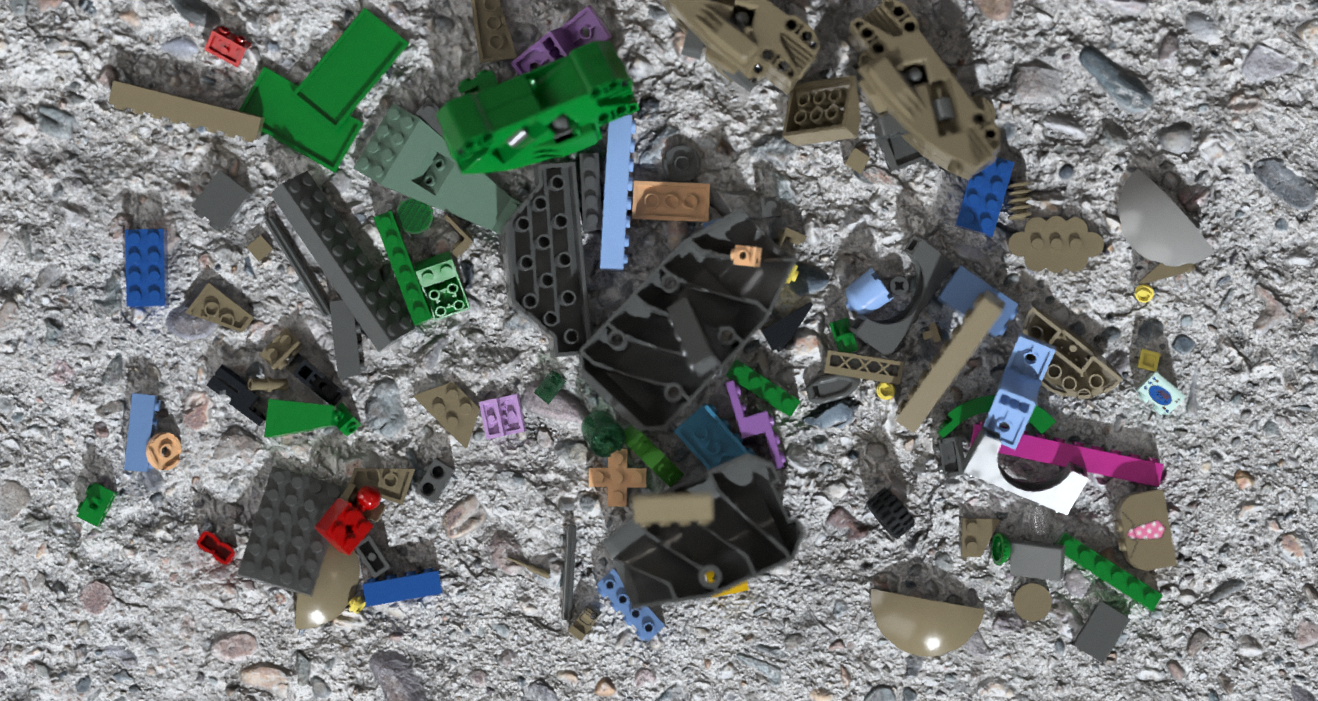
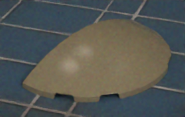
M1034 306L1030 309L1024 320L1022 333L1056 347V351L1041 382L1043 387L1062 397L1070 396L1077 397V399H1089L1095 395L1109 392L1124 379L1099 352L1071 329ZM1027 354L1026 358L1033 361L1036 359V356Z
M329 543L313 596L310 597L297 593L295 629L319 627L334 620L344 611L356 593L360 578L359 559L355 550L348 556L337 551Z
M871 589L870 595L872 613L879 630L885 638L904 652L924 657L940 656L953 650L955 651L964 645L977 631L985 611L982 608Z

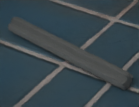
M576 525L566 526L562 620L572 619Z

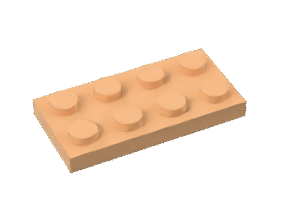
M634 181L632 219L709 222L710 184Z

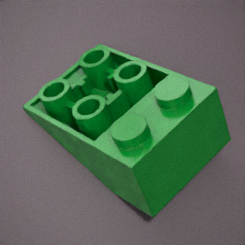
M450 250L414 263L417 277L434 321L471 309Z

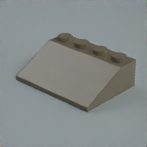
M852 75L796 84L790 92L782 137L795 146L858 138L861 119L856 76Z
M712 493L632 496L635 523L639 524V527H651V523H659V526H671L672 522H678V526H688L690 522H698V525H709L710 521H714Z

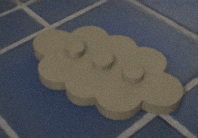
M1052 216L1047 221L1040 217H1034L1027 221L1024 232H1016L1008 240L1009 251L1015 256L1024 257L1026 267L1035 272L1042 271L1045 268L1051 273H1060L1065 268L1072 272L1081 271L1087 265L1088 257L1099 255L1104 248L1102 237L1097 233L1088 232L1085 221L1077 217L1070 218L1067 221L1060 216Z

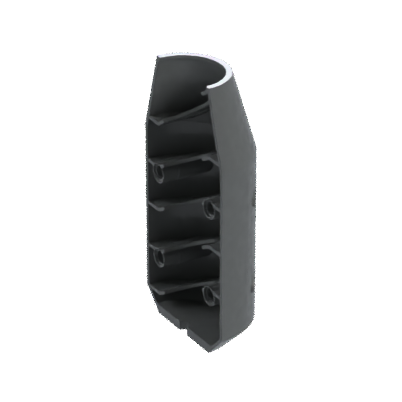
M741 207L682 241L580 349L581 378L636 430L666 429L767 321L797 259L784 251L767 236ZM736 245L762 248L760 267L733 264L734 260H731L732 249H735ZM743 252L742 259H745L746 253ZM667 279H675V286L672 288L666 287L665 282ZM685 297L694 304L720 362L718 366L701 376L695 370L692 371L688 366L687 361L689 358L682 352L680 348L682 343L678 341L674 334L676 329L667 318L670 315L666 308ZM729 331L733 334L729 341L722 339L721 336L724 332ZM619 334L623 338L622 342L617 345L613 344V336ZM676 387L679 389V394L677 397L672 398L668 392Z

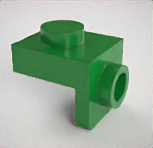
M341 402L338 405L341 411V420L338 422L337 428L344 435L349 436L357 430L361 423Z

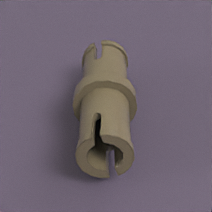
M265 377V379L249 378L248 389L250 391L265 390V392H271L272 390L287 391L288 380L287 378L272 379L271 377Z

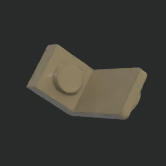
M445 215L444 218L465 238L463 241L458 240L452 246L454 250L451 253L458 259L474 244L471 240L473 236L467 229L462 231L458 227L460 222L453 215L450 218Z
M785 227L784 231H779L776 240L779 241L778 246L781 247L785 237L789 238L788 242L798 246L799 243L804 244L807 236Z
M349 483L340 499L348 501L355 506L358 503V489L356 485ZM380 503L375 509L366 510L362 515L367 519L378 522L386 506Z

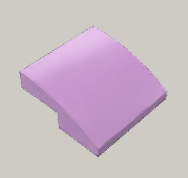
M519 394L479 402L486 440L527 431Z

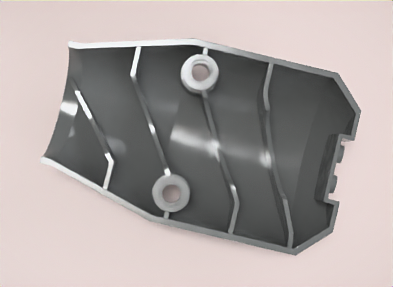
M746 453L658 494L712 493L714 521H710L709 525H698V522H690L688 526H678V522H672L671 526H659V523H651V527H639V524L635 523L633 515L610 536L602 539L622 581L633 611L642 607L711 598L796 559L805 533L797 516L789 519L791 512L787 504L784 506L782 504L783 494L779 487L775 488V486L781 484V480L772 462ZM714 572L716 574L715 581L707 582L705 580L706 573Z

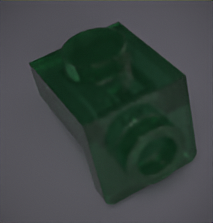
M552 370L534 393L549 405L567 381L559 373Z

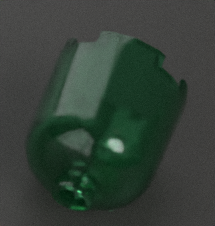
M604 410L593 411L584 418L581 424L583 438L596 456L601 458L611 457L610 454L623 448L626 435L623 428L609 412Z

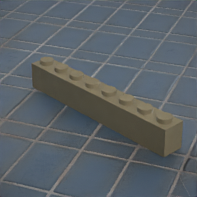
M113 80L108 102L114 104L113 108L125 110V107L132 109V113L143 115L146 112L150 113L152 118L162 119V117H166L172 123L180 124V121L186 122L188 127L198 129L199 126L206 127L205 131L217 133V130L222 131L224 136L235 138L236 135L242 136L243 141L252 143L254 140H260L265 119L262 116L119 80Z

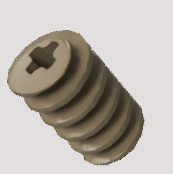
M1009 181L1012 184L1008 185L1007 189L1012 190V192L1007 193V196L1013 199L1007 201V204L1013 207L1008 208L1007 211L1013 214L1008 216V220H1030L1027 216L1031 215L1032 212L1026 211V209L1032 207V205L1026 203V201L1032 199V197L1026 195V193L1031 192V189L1026 188V186L1031 184V182Z

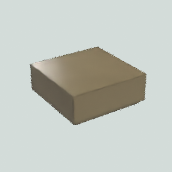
M262 235L258 236L246 247L258 262L274 250Z

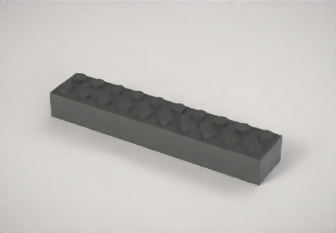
M305 171L281 183L271 193V196L378 352L400 341L415 329L414 325L309 172Z

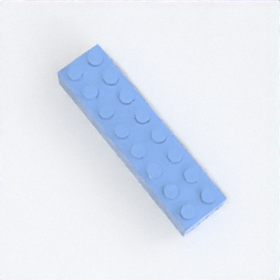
M626 115L608 123L600 269L606 271H624V267H628V255L625 254V248H629V235H626V229H630L631 218L627 216V210H631L632 202L631 197H628V191H632L633 178H629V172H633L634 159L630 158V155L635 151V139L631 138L632 134L636 133V120H633L632 115Z

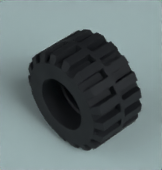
M884 487L867 501V506L871 513L893 538L899 539L915 525L913 516L891 490Z

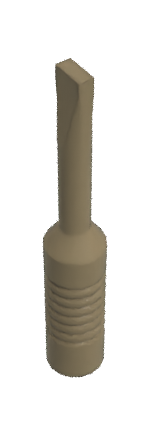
M507 557V559L526 567L528 571L546 579L551 574V572L536 565L526 564L515 558Z

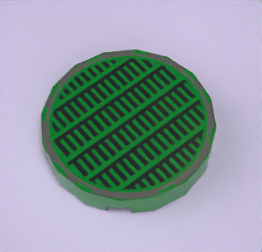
M410 197L404 199L396 210L398 226L404 232L411 235L426 232L434 220L433 209L430 205Z

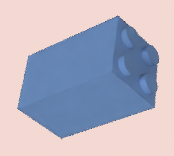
M959 266L936 298L937 301L962 318L969 308H974L972 305L980 292L984 294L988 290L1006 302L1003 312L987 333L992 338L1002 336L1008 327L1005 325L1007 321L1013 320L1019 311L1016 309L1019 304L963 266Z

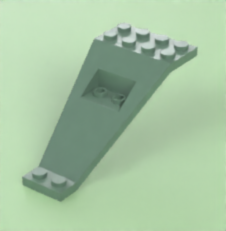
M394 103L353 168L388 189L491 230L501 235V226L521 203L512 198L485 173L461 174L455 159H452L444 138L422 119Z

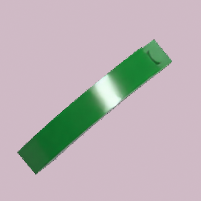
M995 395L971 399L953 408L946 414L951 420L948 422L946 419L938 426L940 430L937 434L944 438L966 419L977 414L989 412ZM1035 405L1028 420V424L1039 434H1043L1056 422L1046 411Z

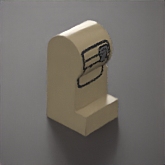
M589 603L568 629V632L582 641L602 612Z

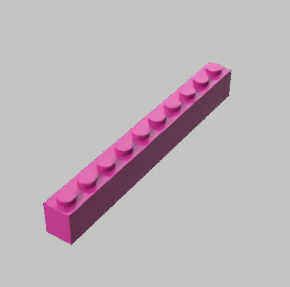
M979 421L978 424H973L969 447L974 443L984 422ZM1028 431L1023 432L1016 449L1001 444L998 450L1000 454L1066 467L1071 462L1086 468L1089 473L1155 487L1160 485L1164 464L1159 463V459L1148 457L1146 461L1140 459V455L1131 453L1127 457L1121 455L1122 452L1110 449L1109 453L1102 451L1103 447L1091 445V449L1085 448L1084 443L1073 441L1071 445L1065 443V439L1054 437L1053 440H1048L1046 435L1035 433V436L1027 435Z

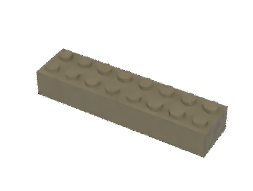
M988 290L984 294L979 293L972 305L974 308H969L964 314L961 321L963 322L962 325L958 323L950 336L952 339H946L939 351L941 354H936L928 366L929 370L925 369L920 375L917 382L918 386L914 384L906 397L908 400L903 399L895 412L897 414L896 422L913 434L917 431L1001 315L1006 302Z

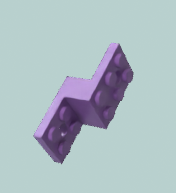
M589 5L562 27L548 32L513 60L511 64L517 73L522 75L534 70V62L541 67L568 56L572 50L593 41H607L613 36L592 5ZM584 27L590 30L589 37L585 36L583 32Z
M734 381L725 383L741 438L764 432L775 469L784 467L783 463L786 462L783 451L779 452L777 444H780L777 432L773 433L771 427L775 425L772 414L768 415L767 411L744 418V414L747 411L744 402L740 403L738 398L741 395L739 385H734Z

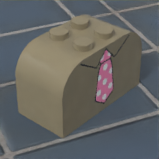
M1152 489L1123 496L1116 505V520H1113L1115 531L1119 533V539H1117L1118 550H1122L1123 558L1127 564L1133 568L1145 571L1177 566L1164 490Z

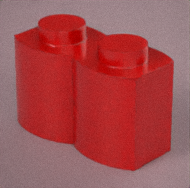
M204 531L196 541L200 549L207 553H212L213 557L222 564H231L238 554L237 549L232 544L223 542L221 537L212 531Z

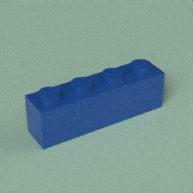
M435 567L423 569L424 573L416 574V571L405 572V576L398 578L397 574L385 576L386 580L378 581V577L366 579L367 583L362 584L366 607L442 594L444 591L440 570L435 571Z

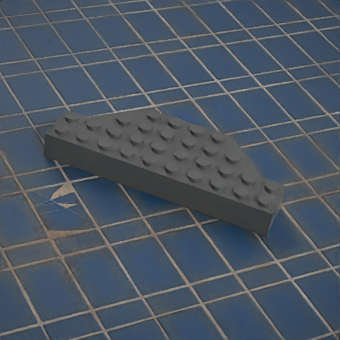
M575 162L540 164L533 167L534 188L501 226L507 303L549 339L550 358L580 355V349L591 338L576 165Z

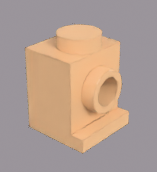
M736 245L735 249L731 251V260H734L733 264L760 267L762 248ZM743 252L746 253L745 259H742Z

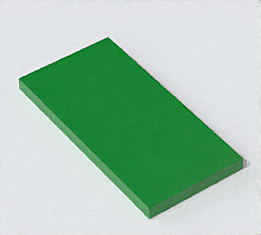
M364 7L292 93V97L337 132L409 46V43Z
M264 67L239 111L265 117L262 132L336 173L364 123L349 116L337 132L292 97V93L298 88V85Z

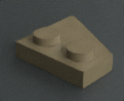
M962 518L961 557H982L1000 519Z

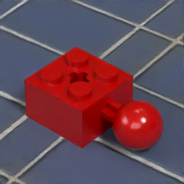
M367 485L358 491V503L355 506L348 501L338 498L314 527L337 551L349 556L372 529L373 525L362 514L366 510L375 509L381 502V493L374 486Z

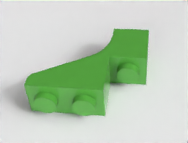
M632 425L619 436L669 487H672L684 475L640 430H636Z

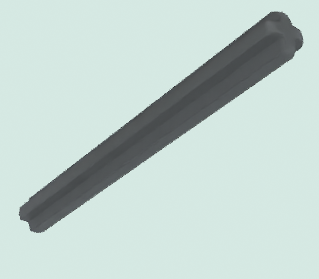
M274 217L268 218L265 224L322 316L327 317L331 314L328 303Z

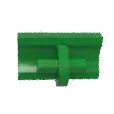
M847 317L829 323L838 351L851 353L858 350L854 335L848 330L850 323Z

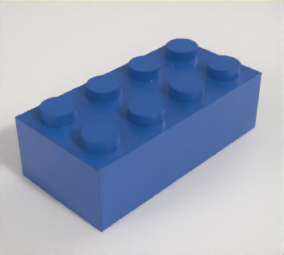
M997 157L993 164L973 175L967 181L954 227L987 237L993 236L1015 162Z
M125 230L127 307H169L167 230Z

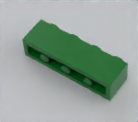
M737 359L726 374V377L789 418L801 402Z

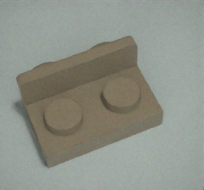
M286 327L260 355L273 370L278 368L282 370L289 363L287 359L292 355L295 357L302 350L301 346L303 343Z

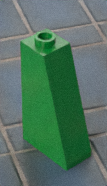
M269 399L264 437L279 438L338 426V422L341 420L340 407Z

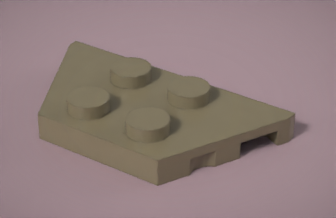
M454 382L413 396L465 449L468 447L480 408Z

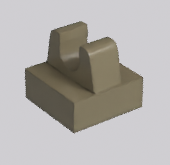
M939 322L929 324L930 330L922 333L924 340L933 338L934 343L944 340Z

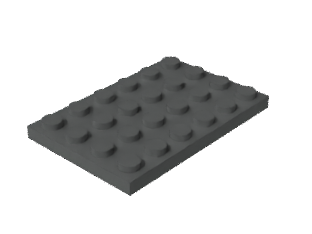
M272 467L237 575L312 597L329 546V542L314 527L334 502L341 498L346 487Z

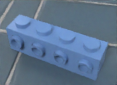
M132 393L124 470L150 472L154 468L148 462L146 448L149 440L154 436L155 430H158L159 419H156L157 411H160L161 400H158L156 395Z
M614 568L596 584L598 586L596 590L603 598L607 596L612 601L609 603L616 612L620 610L624 614L622 619L629 626L633 624L637 629L635 633L642 641L644 639L647 641L651 640L665 627V624L649 607H642L633 611L622 581Z

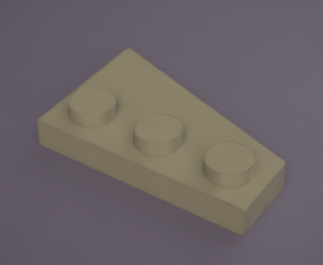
M209 282L185 312L242 333L254 320L251 314Z
M354 468L349 483L356 485L358 490L367 485L374 486L380 491L381 498L403 505L416 469Z

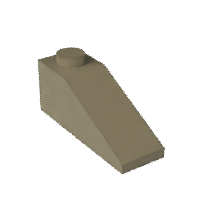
M1159 263L1137 283L1142 285L1185 272L1189 274L1197 266L1189 263L1179 267H1172Z

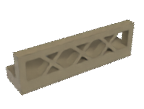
M828 349L824 373L900 385L904 361ZM831 354L840 356L843 362L840 365L831 364ZM857 358L862 365L859 368L850 367L847 362ZM875 361L878 362L881 368L878 371L869 370L866 365ZM891 364L899 365L898 374L888 373L885 368Z

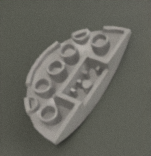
M1137 168L1124 184L1118 203L1120 227L1131 247L1149 261L1163 263L1165 266L1179 267L1189 263L1195 264L1214 254L1213 248L1182 210L1159 186Z

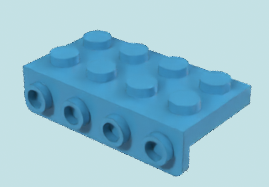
M705 403L674 430L677 436L708 470L746 453L756 456L750 447L746 449L741 444L744 440L737 432L733 435L729 430L730 424L724 418L722 420L716 415L718 411L712 404L707 405Z

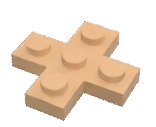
M608 449V468H589V487H608V507H627V488H646V469L627 468L628 449Z

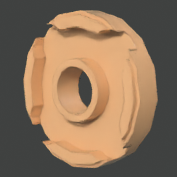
M168 432L155 434L149 440L146 448L148 462L157 470H170L179 463V457L182 454L180 440L177 436ZM164 446L167 448V453L165 456L162 455V449Z

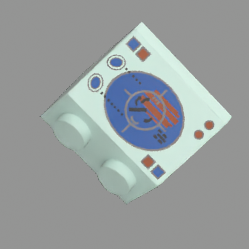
M1157 372L1149 373L1135 390L1139 393L1137 396L1145 403L1149 401L1153 405L1152 409L1159 415H1168L1186 397Z

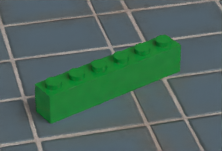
M393 211L373 217L414 325L417 326L433 320Z
M1062 532L1055 544L1065 545V557L1149 611H1154L1163 596L1162 594L1067 533Z

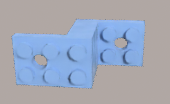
M1020 333L1003 371L994 402L983 425L986 428L999 432L1001 444L1012 449H1016L1036 405L1041 382L1056 351L1055 346ZM1033 354L1036 356V359L1030 361L1026 358V355ZM1006 422L1010 427L1004 429L1000 426V423Z

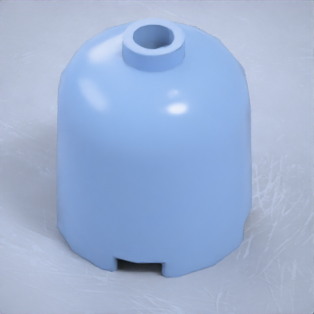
M873 268L849 284L845 290V296L848 300L845 302L846 306L851 312L855 310L862 316L874 312L894 298L889 294L886 289L887 287Z

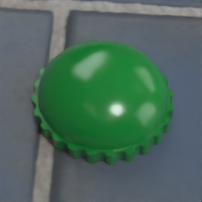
M998 532L993 537L991 555L995 565H1002L1009 559L1012 548L1009 538L1005 534Z

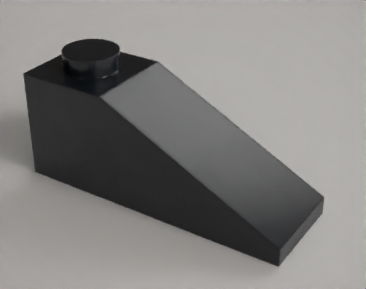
M812 302L761 331L772 351L777 350V352H780L788 347L786 343L791 340L813 306Z
M299 353L286 367L292 375L331 406H335L346 393Z

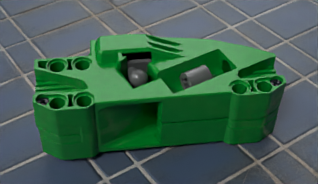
M593 41L572 50L568 56L481 92L467 93L450 100L436 113V116L442 128V136L452 159H455L461 174H484L508 171L550 158L564 157L595 145L598 140L603 138L600 126L638 111L639 106L632 91V81L623 61L619 58L612 42Z

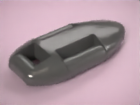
M828 374L814 378L806 385L805 389L810 402L824 404L843 399L852 394L860 385L861 379ZM813 386H817L820 397H816Z

